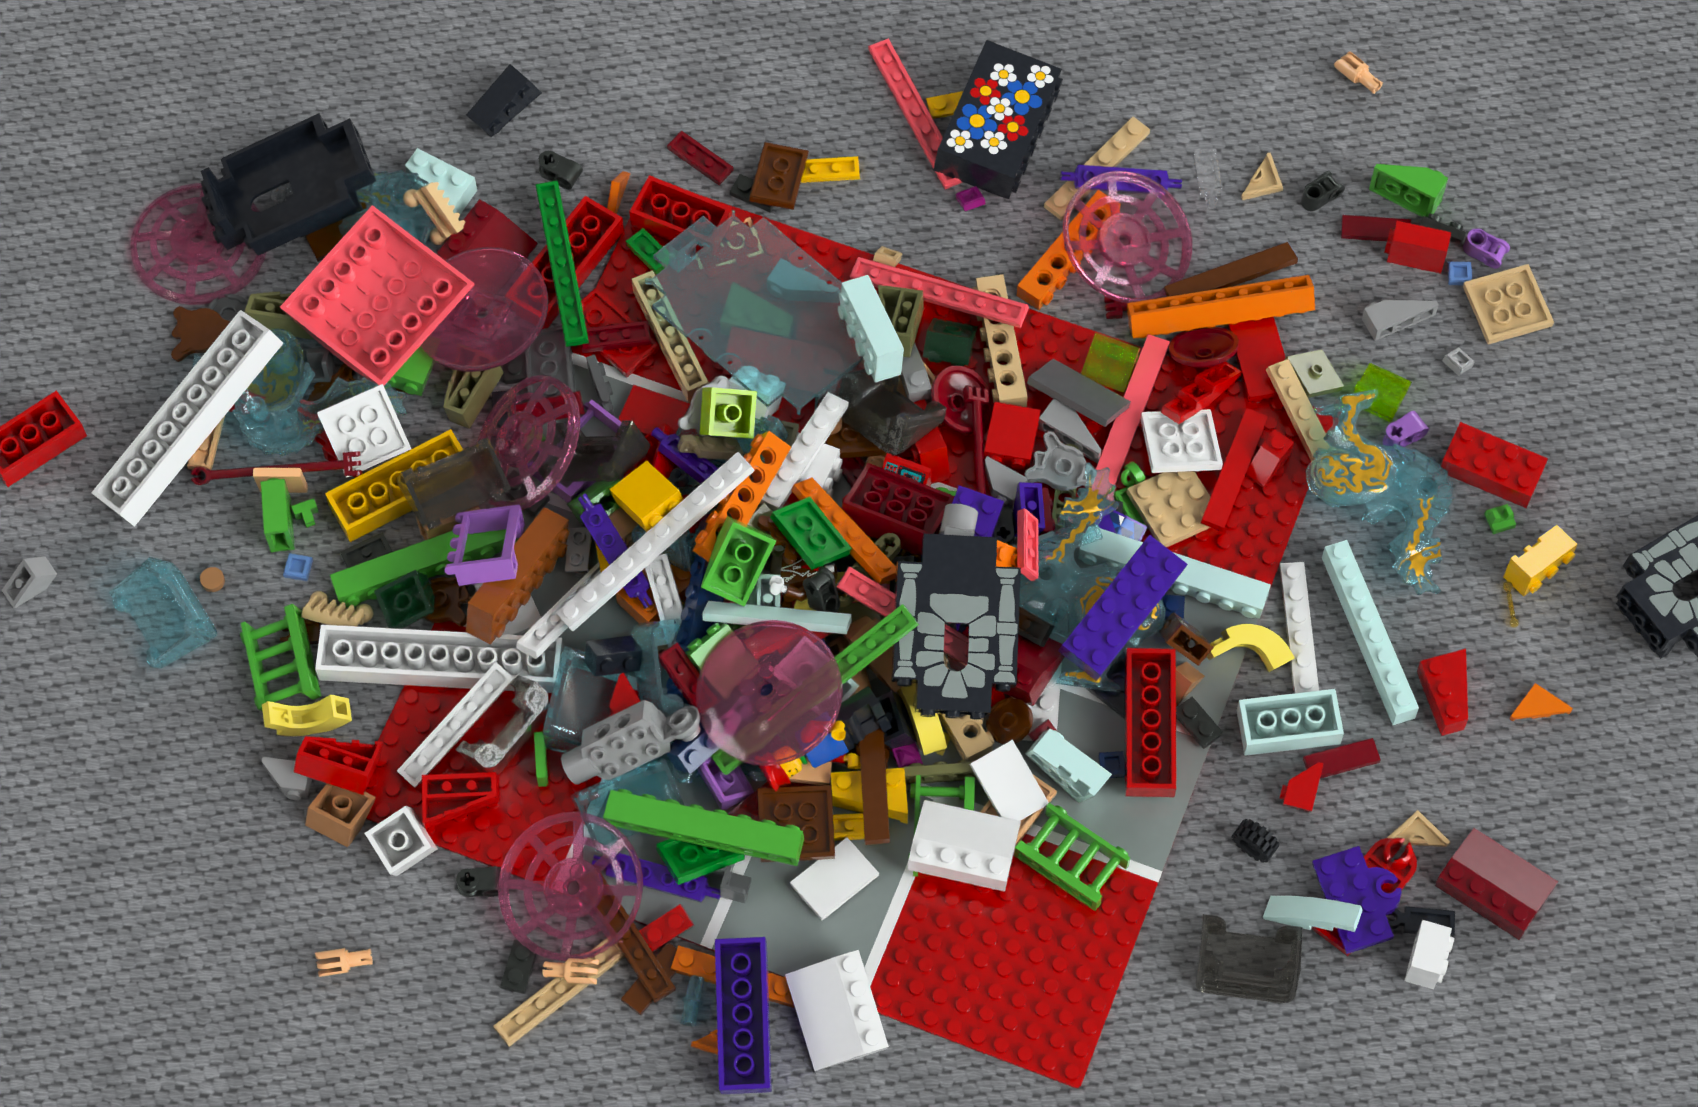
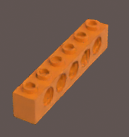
M1098 190L1017 285V296L1037 310H1040L1043 305L1047 306L1053 299V293L1057 288L1060 290L1066 284L1067 276L1070 273L1074 274L1078 270L1083 257L1087 258L1090 256L1094 249V244L1097 241L1101 242L1105 238L1110 225L1114 226L1121 217V204ZM1080 234H1086L1088 236L1082 237L1080 236ZM1067 250H1073L1075 252L1069 253L1067 252ZM1053 266H1060L1061 268L1055 269ZM1040 282H1046V283H1048V284H1047V285H1041V284H1039V283H1040Z
M770 431L761 435L757 434L750 444L752 446L750 452L743 456L755 470L751 473L754 482L748 476L718 503L717 509L712 511L707 517L706 522L708 524L706 528L701 530L695 538L696 545L693 551L708 562L717 539L716 531L720 532L727 518V512L731 514L733 519L748 524L791 449V446ZM760 455L764 457L765 463L761 461ZM738 493L742 495L743 502L739 499Z

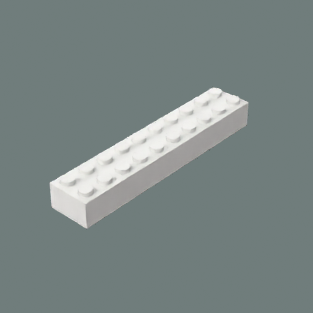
M240 310L91 493L135 527L282 346L283 342L268 328Z
M321 625L315 670L321 681L472 689L494 663L497 662L515 678L505 689L507 691L560 693L564 646L562 637H558L536 659L517 649L516 642L523 635L502 634L500 638L496 637L490 645L467 632Z

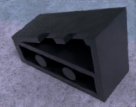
M509 64L466 116L492 137L499 133L508 122L541 95L542 92L529 79Z

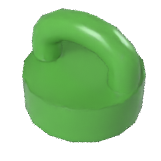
M1131 461L1124 467L1125 470L1121 474V482L1124 486L1129 487L1145 481L1142 470L1135 462Z

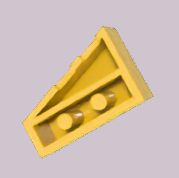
M1558 525L1539 537L1538 542L1532 547L1530 545L1525 547L1523 550L1525 553L1518 558L1514 555L1510 558L1503 578L1523 597L1529 592L1535 593L1542 586L1541 581L1546 577L1551 579L1559 571L1558 567L1562 563L1567 565L1576 555L1574 551L1577 543Z
M904 768L886 769L889 818L908 824ZM861 771L831 773L832 805L863 813Z

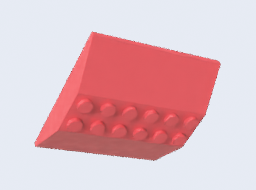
M372 205L286 299L280 308L319 344L351 369L376 385L383 384L385 386L475 284Z

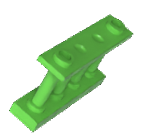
M294 604L284 607L286 613L284 619L256 630L246 622L241 623L242 632L240 637L246 646L256 693L254 702L257 709L261 711L262 704L267 701L277 702L299 693L305 694L312 700L321 697L305 620L301 618L302 610ZM286 628L289 629L291 637L288 638V641L261 651L259 650L257 639ZM291 649L294 651L295 659H293V662L264 672L262 660ZM295 671L299 673L300 680L298 684L269 694L268 681Z
M916 775V784L911 783L910 798H915L914 835L921 813L920 796L959 797V800H964L963 809L974 811L975 777H965V785H960V787L920 786L921 775ZM913 871V876L918 877V872Z
M1048 803L1045 815L1049 819L1031 843L1026 844L1020 840L1015 847L1014 856L1096 911L1102 900L1099 890L1118 865L1124 869L1129 867L1130 857L1123 848L1119 846L1114 847L1068 816L1066 810L1061 806H1054ZM1058 823L1070 832L1051 857L1048 856L1046 858L1039 853L1038 849ZM1077 837H1079L1090 846L1072 870L1065 871L1059 867V861ZM1099 851L1110 858V860L1093 883L1086 885L1080 881L1079 876Z

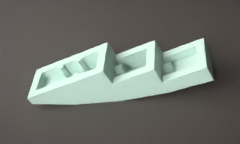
M1270 896L1263 919L1311 930L1313 926L1333 931L1335 927L1355 932L1363 910L1360 905L1303 896Z

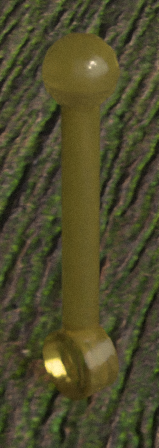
M1507 581L1503 584V589L1506 591L1511 620L1509 624L1515 628L1519 625V621L1515 617L1511 595L1513 585Z

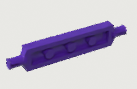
M1077 165L1074 172L1061 171L1060 180L1074 181L1076 189L1165 195L1168 188L1181 189L1182 179H1169L1167 171Z
M658 427L652 431L651 435L661 442L658 450L698 483L702 484L718 470L706 458H698L696 453L679 452L677 445L680 438L676 434L666 435ZM738 493L739 499L743 502L742 495Z
M583 494V498L581 496L578 498L585 510L580 518L610 565L628 547L601 504L593 505L587 494ZM641 571L623 588L629 598L638 597L646 609L649 607L648 604L651 606L654 603L646 592L650 588V583Z
M614 851L609 858L594 855V860H592V865L605 868L607 877L700 903L704 900L705 896L718 900L721 898L720 889L709 887L708 878L704 876L677 885L668 868L661 864Z

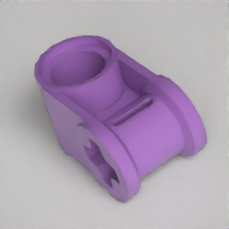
M1476 228L1469 231L1463 245V250L1467 255L1491 268L1497 269L1502 264L1501 260L1504 254L1509 252L1510 246L1506 241Z
M1410 411L1387 426L1383 445L1388 451H1399L1423 438L1428 433L1429 428L1415 411Z

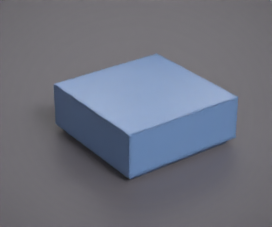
M1448 262V285H1463L1464 282L1472 280L1471 262Z
M289 553L283 576L285 578L307 581L313 562L312 557Z

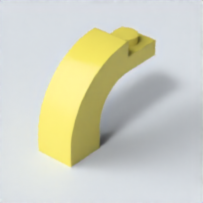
M1241 624L1225 629L1221 632L1225 641L1219 638L1211 642L1210 644L1214 648L1207 655L1208 660H1211L1232 648L1246 647L1260 656L1268 672L1295 659L1291 650L1280 636L1268 628L1254 624Z
M912 683L910 687L902 686L897 693L902 698L908 711L917 745L923 755L947 748L938 714L935 713V717L920 716L921 713L915 712L913 702L916 693V683Z
M329 695L316 703L303 706H288L270 701L262 704L264 726L276 729L277 735L304 736L327 732L352 721L349 698Z

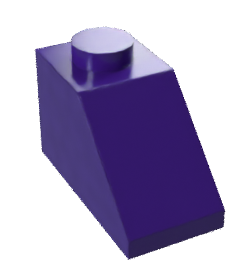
M1018 483L1012 512L1014 537H1017V511L1023 508L1038 519V535L1045 529L1042 483Z

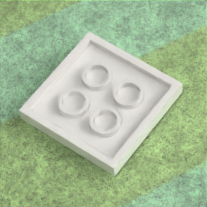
M383 384L317 412L338 460H343V452L360 451L361 456L352 457V461H361L360 466H352L353 471H363L411 450Z
M1211 409L1201 410L1180 424L1162 414L1161 411L1141 413L1140 419L1152 473L1222 469L1223 463Z

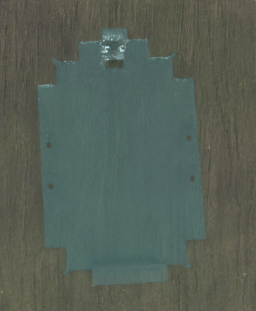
M732 210V216L718 227L702 216L653 255V258L665 269L653 278H645V284H652L664 294L662 298L652 305V308L686 338L689 337L704 350V353L709 358L725 368L745 389L757 391L756 398L767 408L782 396L797 409V415H800L801 408L815 397V412L827 392L849 402L848 408L843 414L845 416L851 411L852 407L857 406L863 401L865 396L877 389V386L866 377L863 356L859 357L857 354L856 342L854 338L849 337L846 328L847 323L845 319L842 320L838 313V306H840L839 293H841L842 282L764 217L749 228L735 216V210ZM696 245H699L701 247L703 246V248L696 253ZM703 336L704 339L700 340L698 337Z

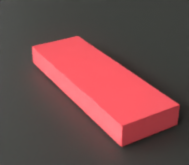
M1023 508L1017 511V568H1021V574L1030 581L1038 579V519Z

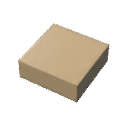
M882 246L876 251L873 261L895 267L900 262L902 253Z

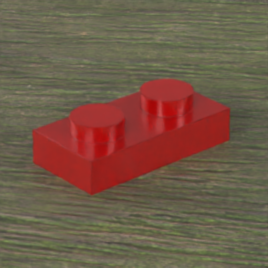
M679 904L639 930L651 951L654 952L693 927L694 924L682 904Z

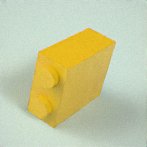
M645 461L609 489L616 504L646 532L684 500L680 491L648 461Z

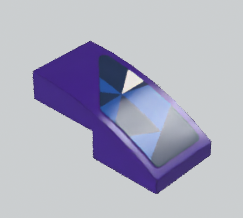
M1103 505L1102 511L1099 513V519L1094 524V527L1140 542L1148 528L1146 525Z

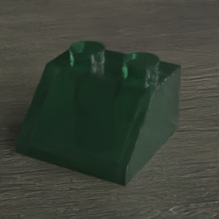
M933 318L927 329L923 357L928 358L931 362L939 363L946 361L951 362L953 366H968L972 357L978 326Z
M417 570L374 591L388 628L403 629L434 613L435 595L427 576Z

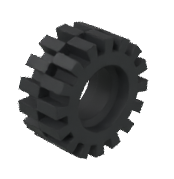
M1244 819L1231 836L1233 842L1236 843L1238 848L1242 849V852H1246L1248 856L1254 857L1256 861L1260 860L1261 863H1267L1279 847L1277 838L1272 836L1273 833L1268 832L1266 827H1261L1260 823H1254L1251 819Z

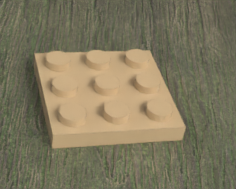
M1529 264L1466 281L1463 284L1464 291L1488 345L1549 328L1554 324Z
M1195 471L1163 472L1127 488L1126 493L1149 531L1166 548L1211 528L1201 524L1210 495Z

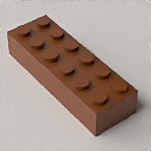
M545 507L541 510L514 545V552L518 563L516 579L485 582L468 602L467 633L490 645L496 637L500 638L507 623L509 621L512 622L516 618L521 605L525 606L528 603L534 589L537 590L541 586L543 577L547 573L550 574L558 558H563L566 554L568 547L566 543L570 534L568 530L569 519Z

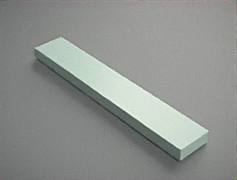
M708 601L703 611V621L847 634L852 621L851 614L748 604L744 607L737 603Z

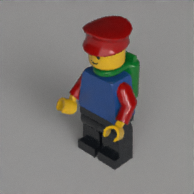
M867 686L836 706L835 710L832 707L818 716L812 710L799 718L779 734V738L782 741L780 742L781 747L772 752L766 751L762 756L755 755V761L772 789L776 792L779 786L791 784L789 778L802 770L801 764H807L806 758L814 768L832 761L842 764L848 762V769H861L860 756L855 753L847 755V753L855 748L854 744H859L867 734L879 728L885 732L892 727L880 702L870 687Z

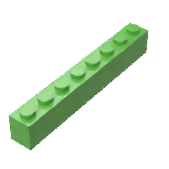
M506 529L473 534L468 533L462 562L488 559L502 552ZM453 531L330 574L340 604L344 602L346 608H349L351 604L355 607L363 601L377 599L391 591H400L405 586L413 583H422L435 575L446 574L445 566L454 563L447 560V555L449 552L456 551V549L450 546V541L452 538L459 537V535H455Z
M626 789L610 790L603 816L605 824L608 826L798 866L804 842L803 831L794 825L778 826L775 822L765 819L759 822L752 820L747 815L739 814L736 817L728 815L727 812L719 809H714L713 811L704 810L702 806L696 804L684 806L672 799H666V801L656 800V797L649 794H642V796L633 795L631 791Z

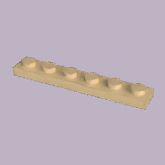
M1132 117L1084 165L1116 167L1150 134V129L1135 117ZM1067 181L1044 203V208L1062 220L1092 190L1076 189L1074 181Z
M1289 359L1268 366L1266 372L1317 474L1319 469L1324 468L1325 475H1329L1334 466L1329 465V458H1324L1323 460L1322 458L1331 456L1334 461H1339L1337 455H1333L1336 453ZM1343 469L1335 472L1334 476L1336 478L1345 477L1349 481L1347 476L1340 475L1345 472ZM1319 471L1318 476L1323 482H1333L1331 479L1324 480L1322 478V471ZM1342 482L1340 486H1346V484ZM1323 484L1327 494L1338 490L1336 486L1329 487Z

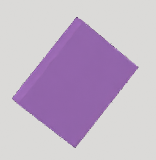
M709 757L698 767L699 774L720 810L725 811L755 793L740 766L728 775H724L713 758Z

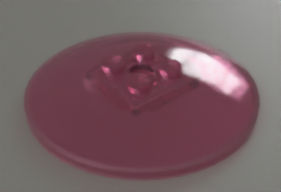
M496 247L471 249L447 259V263L474 282L475 285L420 345L425 353L434 361L447 368L466 372L493 369L508 363L522 354L540 333L548 312V292L538 269L522 255L511 250ZM489 311L486 317L478 318L480 312Z
M778 620L748 624L721 640L703 664L696 689V703L700 721L711 740L729 756L753 765L769 766L784 764L810 752L830 732L841 707L842 677L837 661L830 649L810 630L791 622ZM765 684H771L773 686L772 692L766 696L761 695V687Z

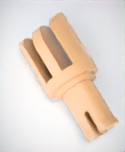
M1351 51L1334 63V67L1353 83L1360 82L1373 94L1383 85V82L1369 72V66Z
M342 948L316 952V959H320L316 962L317 968L321 969L318 971V976L348 973L351 967L372 965L371 949L348 952V950Z
M568 958L565 963L545 961L543 967L553 970H543V976L564 978L567 983L597 984V979L577 977V975H598V969L578 967V965L597 966L599 965V959Z

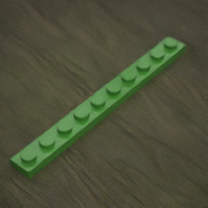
M904 604L900 605L719 748L711 757L722 773L728 775L916 628L919 624Z

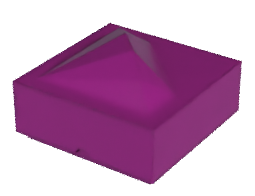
M977 186L956 193V199L965 212L986 204L985 198Z
M916 742L892 749L898 768L908 767L913 763L923 764Z

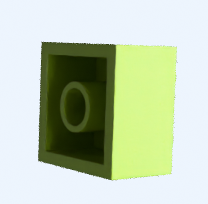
M703 387L699 435L754 439L757 391Z

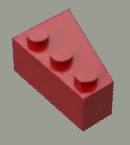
M925 399L899 406V417H896V422L899 430L904 432V441L906 446L910 448L914 463L931 468V484L950 479L947 446Z
M1466 649L1420 661L1417 674L1441 736L1464 730L1468 721Z
M305 736L297 752L294 773L364 795L379 762L383 742L375 741V744L359 743V740H352L351 743L336 742V738Z
M496 772L422 775V824L425 829L499 802V786Z

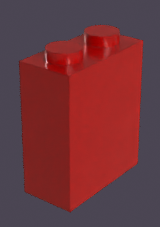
M1397 221L1395 229L1390 228L1384 253L1388 254L1387 262L1441 274L1451 232Z
M994 402L984 449V462L988 456L1005 466H1011L1013 469L1028 470L1031 466L1041 410Z

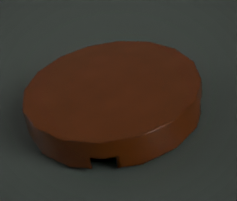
M1012 697L998 701L991 708L989 719L986 720V728L997 743L1004 745L1013 740L1016 744L1029 734L1033 724V714L1030 707L1023 700L1013 699Z

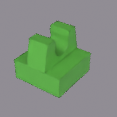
M314 498L292 506L296 520L303 518L307 528L316 525L313 514L318 513V508Z
M1508 504L1486 510L1484 513L1493 534L1516 527L1512 509Z

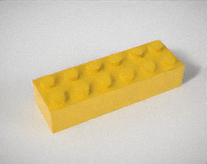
M450 429L325 493V496L349 542H352L476 477L472 463Z

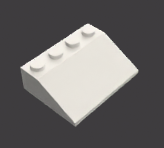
M924 800L909 855L908 870L1005 891L1021 821Z
M859 950L785 974L814 1071L883 1051L889 1047Z

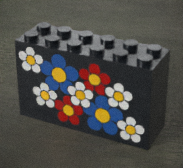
M986 40L939 145L933 171L943 173L951 178H958L961 182L1010 199L1012 192L1017 193L1021 177L1027 170L1030 156H1033L1038 138L1040 139L1044 130L1045 121H1048L1052 105L1058 98L1059 89L1063 81L1060 78L1062 69Z

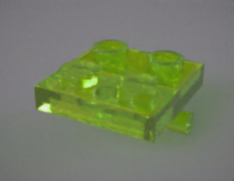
M1095 333L1081 374L1096 383L1125 392L1133 367L1138 361L1140 348Z
M1369 363L1362 378L1356 383L1352 396L1363 394L1365 400L1358 402L1356 407L1392 423L1412 382ZM1375 394V397L1372 396V398L1366 399V395Z

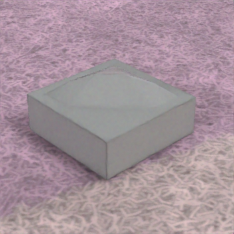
M1459 347L1446 354L1442 360L1458 376L1472 368L1475 363Z

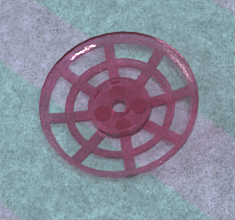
M1127 171L1103 173L1083 184L1072 196L1066 208L1063 219V239L1068 257L1081 278L1105 297L1125 303L1157 299L1166 295L1164 288L1152 295L1145 296L1140 285L1152 280L1159 272L1172 278L1167 285L1181 281L1185 276L1192 256L1191 229L1187 217L1177 200L1154 180L1141 174ZM1116 181L1134 183L1148 189L1150 192L1143 202L1131 196L1117 195ZM1107 182L1108 196L1097 200L1089 208L1079 199L1090 188ZM1157 197L1171 210L1179 228L1165 229L1160 217L1151 208ZM1119 202L1133 205L1138 210L1134 216L1120 213ZM1110 204L1111 216L1103 222L1094 212L1099 207ZM1074 207L1083 215L1079 228L1080 241H1070L1069 219ZM1145 214L1153 221L1158 232L1149 233L1147 227L1141 221ZM1088 221L1098 229L1097 240L1086 241ZM1119 236H1125L1128 239V245H1123L1119 240ZM1181 237L1182 257L1178 270H1175L1165 265L1169 252L1168 239ZM1160 241L1159 260H1156L1148 255L1151 243ZM1099 249L1102 256L1106 259L1101 268L1093 260L1089 250ZM1073 250H1082L1088 264L1098 273L1094 280L1082 269ZM1144 262L1153 268L1147 275L1137 278L1134 266ZM1113 265L1125 268L1128 279H1121L1110 275L1109 272ZM1105 279L1117 285L1131 286L1136 298L1117 295L1101 286Z
M194 183L166 192L144 210L134 227L130 250L132 262L138 276L155 294L179 304L205 305L210 304L217 297L218 300L226 297L225 294H236L247 286L259 272L265 261L266 253L259 256L256 255L246 273L238 278L231 267L240 258L246 244L244 242L236 246L235 251L226 262L220 256L224 245L222 243L218 244L214 238L213 231H215V227L210 224L206 214L207 209L201 199L204 196L203 191H201L200 197L184 199L173 205L167 200L169 197L184 191L202 189L201 183ZM198 203L196 213L184 216L178 210L183 206ZM252 203V210L260 212L255 204ZM157 205H160L165 211L156 220L152 231L139 233L144 219ZM169 215L176 221L171 231H159L162 223ZM196 235H202L204 237L203 240L196 243L192 241L193 237ZM170 240L172 250L161 258L157 248V241ZM150 241L151 253L156 264L147 273L138 258V242ZM178 258L188 264L187 273L175 270L169 264ZM213 261L218 267L209 272L197 274L198 265ZM163 270L174 278L186 281L185 294H180L167 290L158 285L153 279ZM224 274L231 283V285L216 292L195 295L196 282L210 280Z
M545 375L532 376L522 380L510 388L488 414L476 444L474 473L477 488L489 504L495 507L520 505L521 510L531 507L549 494L566 472L578 442L580 412L575 395L564 382ZM542 382L535 393H524L516 397V393L528 385ZM552 384L560 391L566 404L553 409L550 401L542 395L549 385ZM530 399L524 411L516 412V403ZM537 402L546 411L540 417L531 414ZM508 411V418L501 428L496 427L500 418ZM567 413L568 427L562 449L552 444L556 431V418ZM548 422L546 440L542 442V425ZM491 436L497 437L495 449L489 454ZM538 450L541 451L535 462L528 468L527 463ZM548 454L558 457L550 474L536 488L531 476L542 466ZM497 458L502 462L498 476L490 466ZM509 466L519 468V476L506 479ZM485 471L489 478L497 484L495 498L491 497L484 487L482 475ZM524 482L528 491L526 496L512 501H502L504 487H512Z
M566 812L548 816L526 829L508 851L501 867L498 882L501 912L506 925L514 937L532 952L548 959L564 962L568 958H592L616 944L635 920L643 893L641 864L628 838L608 821L580 812ZM573 821L574 836L558 839L547 846L537 837L538 833L552 825ZM584 822L593 823L607 829L618 840L608 849L600 842L584 837ZM529 842L538 854L529 865L525 880L510 879L516 858L523 847ZM573 844V858H567L559 862L552 853L562 846ZM584 845L593 847L603 854L594 865L583 860ZM624 847L629 852L633 861L637 886H624L622 870L615 858ZM545 860L551 867L545 882L533 881L539 865ZM609 863L615 872L616 885H604L600 874ZM577 881L579 883V891L571 895L568 887L570 883ZM509 889L524 890L525 905L532 919L521 927L516 923L511 911ZM532 891L544 892L548 906L540 913L535 908ZM603 895L615 896L613 905L604 917L597 906ZM636 896L629 918L616 934L609 923L616 915L622 902V897ZM554 913L567 917L565 932L554 929L545 921ZM589 914L596 922V925L592 928L575 932L577 918ZM539 926L549 935L563 939L561 953H554L541 948L526 935ZM601 930L609 940L592 951L571 954L574 940L590 937Z

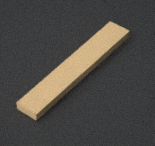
M611 935L580 958L599 959V965L597 966L578 965V967L598 969V975H577V977L597 979L624 958L623 953ZM556 977L493 1027L510 1047L589 984L567 983L564 978Z

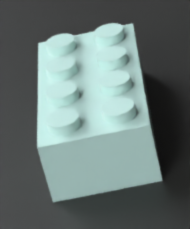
M865 275L842 282L841 293H839L840 306H838V313L842 320L845 319L847 323L846 328L849 337L854 338L856 342L857 354L859 357L862 356L865 361L866 373L872 376L875 383L901 375L904 348L869 276Z
M1335 689L1243 699L1238 702L1236 711L1244 756L1341 744L1344 732Z

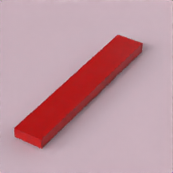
M1246 408L1202 517L1201 524L1223 532L1268 416Z

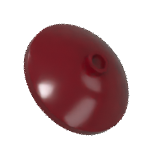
M1198 328L1176 335L1169 344V353L1175 361L1184 366L1210 368L1232 358L1238 351L1239 340L1232 331L1224 328Z
M948 367L935 377L932 384L931 397L938 416L946 425L958 432L973 433L972 404L964 402L963 390L965 385L972 386V388L979 387L980 390L985 388L988 389L989 403L985 406L981 405L982 428H984L991 420L994 407L993 397L988 385L980 375L967 367Z

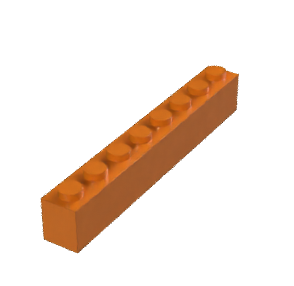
M1310 275L1131 302L1127 303L1129 329L1133 339L1146 338L1148 334L1152 336L1167 335L1172 332L1191 331L1204 327L1212 328L1223 324H1236L1242 321H1256L1274 316L1281 317L1287 314L1305 313L1315 310L1314 285Z

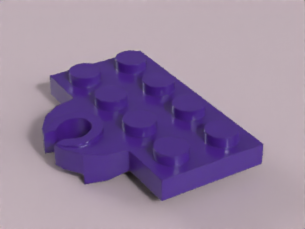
M1359 846L1312 861L1325 899L1360 905L1363 911L1355 932L1336 928L1346 954L1394 938L1386 915L1393 913L1399 906L1402 891L1401 888H1396L1392 893H1385L1381 889L1384 883L1394 884L1398 881V878L1393 873L1380 867L1368 868Z

